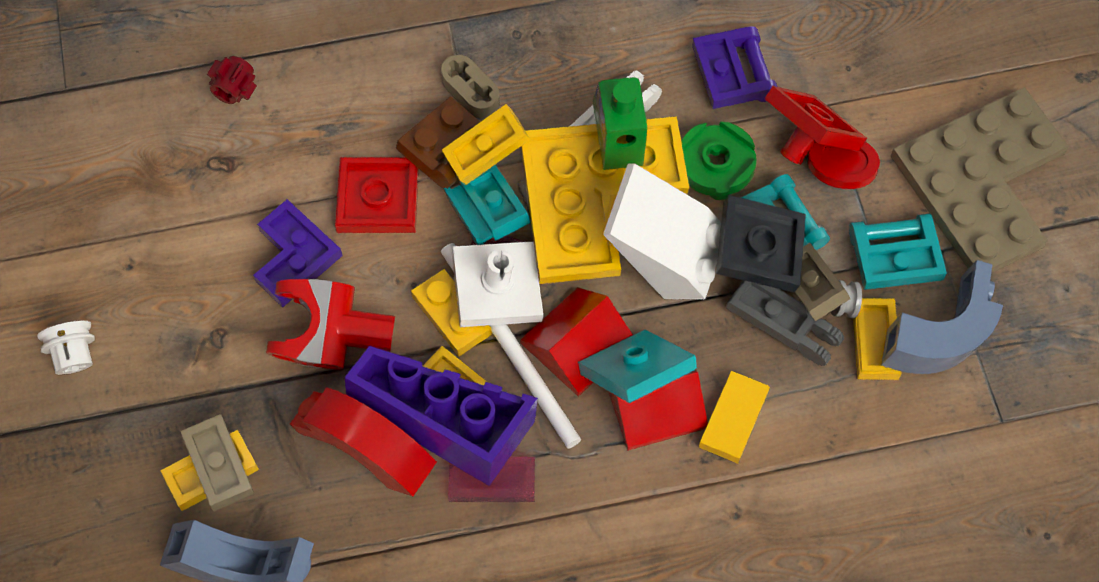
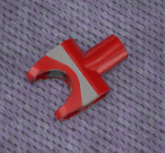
M288 279L276 282L275 294L280 297L294 299L295 303L303 305L311 315V322L304 334L297 338L286 339L285 342L268 341L266 354L302 366L343 370L347 346L363 349L371 346L384 351H391L395 316L352 310L355 294L354 286L318 279Z

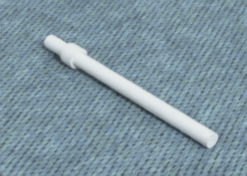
M451 243L446 245L441 250V253L454 272L452 249L456 245ZM507 324L489 325L492 333L532 395L538 398L539 406L566 448L569 449L577 445L581 441L580 436Z

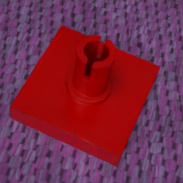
M772 86L765 97L768 103L797 126L785 146L780 150V153L786 159L795 164L801 165L803 163V159L815 141L822 145L859 151L867 140V137L815 95Z

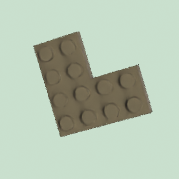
M1024 87L893 148L891 158L967 268L969 269L976 260L993 264L991 272L993 273L1043 249L1048 241L1006 182L1065 155L1069 146Z

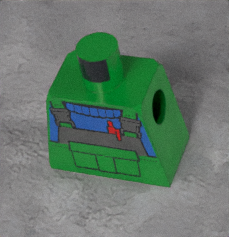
M630 77L599 81L593 98V108L603 170L627 168L628 164L643 166L647 138V120L639 78ZM627 135L626 141L628 143L621 144L616 140L620 136Z

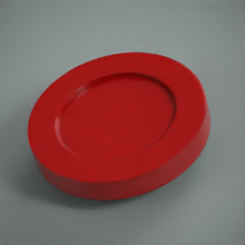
M815 141L809 151L808 166L818 180L829 186L840 189H858L869 185L876 178L880 159L876 150L866 141L859 151L822 145Z

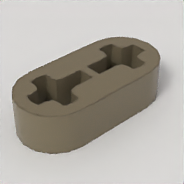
M453 55L442 63L441 75L444 87L469 113L476 118L483 119L499 109L500 97L498 87L470 58L463 55ZM456 71L461 74L465 71L466 82L459 75L452 77V72ZM475 91L482 98H486L489 96V102L486 103L483 100H479L476 102Z

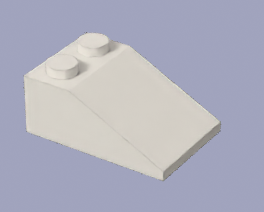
M628 164L603 235L664 299H706L710 283L715 276L721 221L707 206L640 166Z

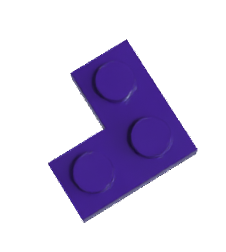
M286 199L257 224L259 231L281 252L253 276L256 283L283 308L292 299L275 294L277 281L316 279L343 256L339 246Z

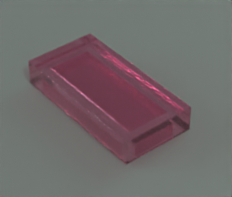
M510 457L490 486L449 463V502H535V457Z

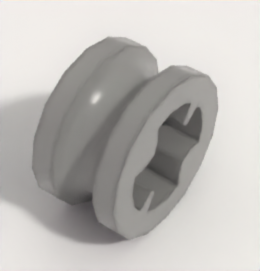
M839 280L851 299L831 311V314L840 317L845 313L849 318H856L862 303L861 285L859 282L853 281L846 285L843 280Z

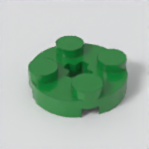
M720 122L719 125L707 126V123H703L693 127L683 137L681 143L688 183L695 191L709 195L715 200H725L728 195L737 193L745 188L753 178L757 161L754 151L755 145L750 135L739 126L729 122ZM720 153L725 155L724 164L722 165L711 163L708 156L709 154L718 156Z

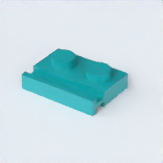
M496 165L467 185L460 181L461 185L453 189L450 187L448 189L444 188L447 199L476 245H484L483 242L494 238L496 241L531 223L528 212Z

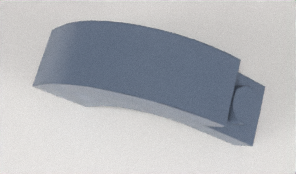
M976 260L962 275L954 319L935 322L901 313L887 329L881 366L906 373L931 374L955 367L969 357L991 335L1002 313L1003 305L990 301L995 288V283L990 281L993 264Z
M196 520L173 524L160 566L204 582H303L311 568L310 555L314 543L300 537L277 541L247 539L220 531Z

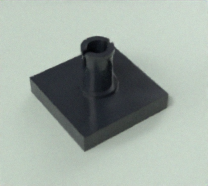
M728 195L723 202L716 274L795 292L801 283L806 214Z

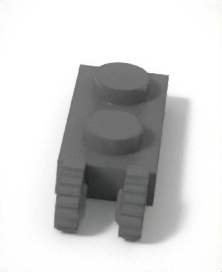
M743 280L727 302L726 309L795 351L798 349L803 357L821 366L827 365L831 355L823 346L806 337L810 330H812L817 338L826 341L831 346H839L844 340L843 332L840 329L832 326L831 323L822 318L815 321L803 303L777 288Z

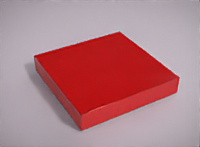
M340 157L335 219L336 232L416 233L419 168L406 157Z

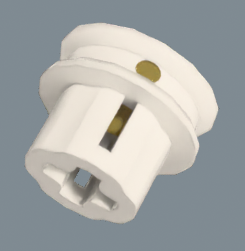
M73 321L49 327L37 334L38 339L44 343L41 346V353L51 354L55 374H71L85 370L93 365L88 344L95 340L94 335L88 331L91 328V322Z

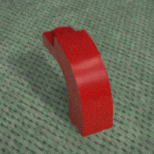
M326 387L323 393L314 391L310 397L306 398L299 406L298 413L290 423L299 434L331 444L353 457L374 474L388 489L412 497L437 463L420 444L387 418L358 400Z

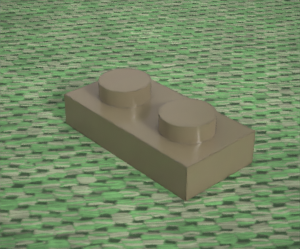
M808 243L803 247L801 283L795 294L812 318L817 321L851 298L812 244Z
M221 414L180 431L213 511L254 494Z

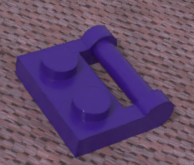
M744 27L693 38L692 48L712 109L754 100L767 102L765 97L772 86L778 87L776 81L770 78L759 46L761 38L756 27ZM735 47L745 50L755 82L747 83Z

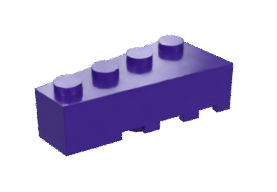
M371 346L367 348L345 376L346 395L375 410L402 429L422 447L488 486L491 485L534 424L538 400L537 397L524 393L520 397L504 392L501 386L485 382V385L462 379L460 378L461 374L446 369L444 372L423 367L420 361Z

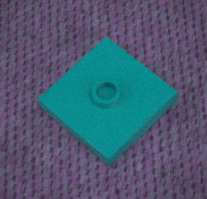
M646 329L578 362L582 376L628 403L697 368L694 354Z

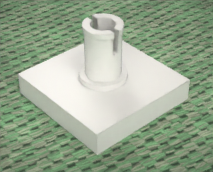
M534 242L453 246L452 259L460 327L542 322L543 308Z

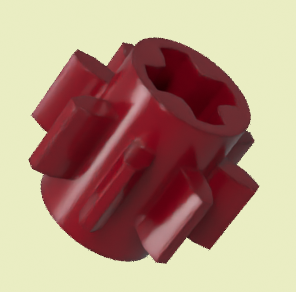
M237 56L224 57L222 62L215 60L207 73L211 78L209 82L211 93L217 99L227 104L240 102L242 98L249 100L257 87L253 82L256 77L253 75V67L247 61Z

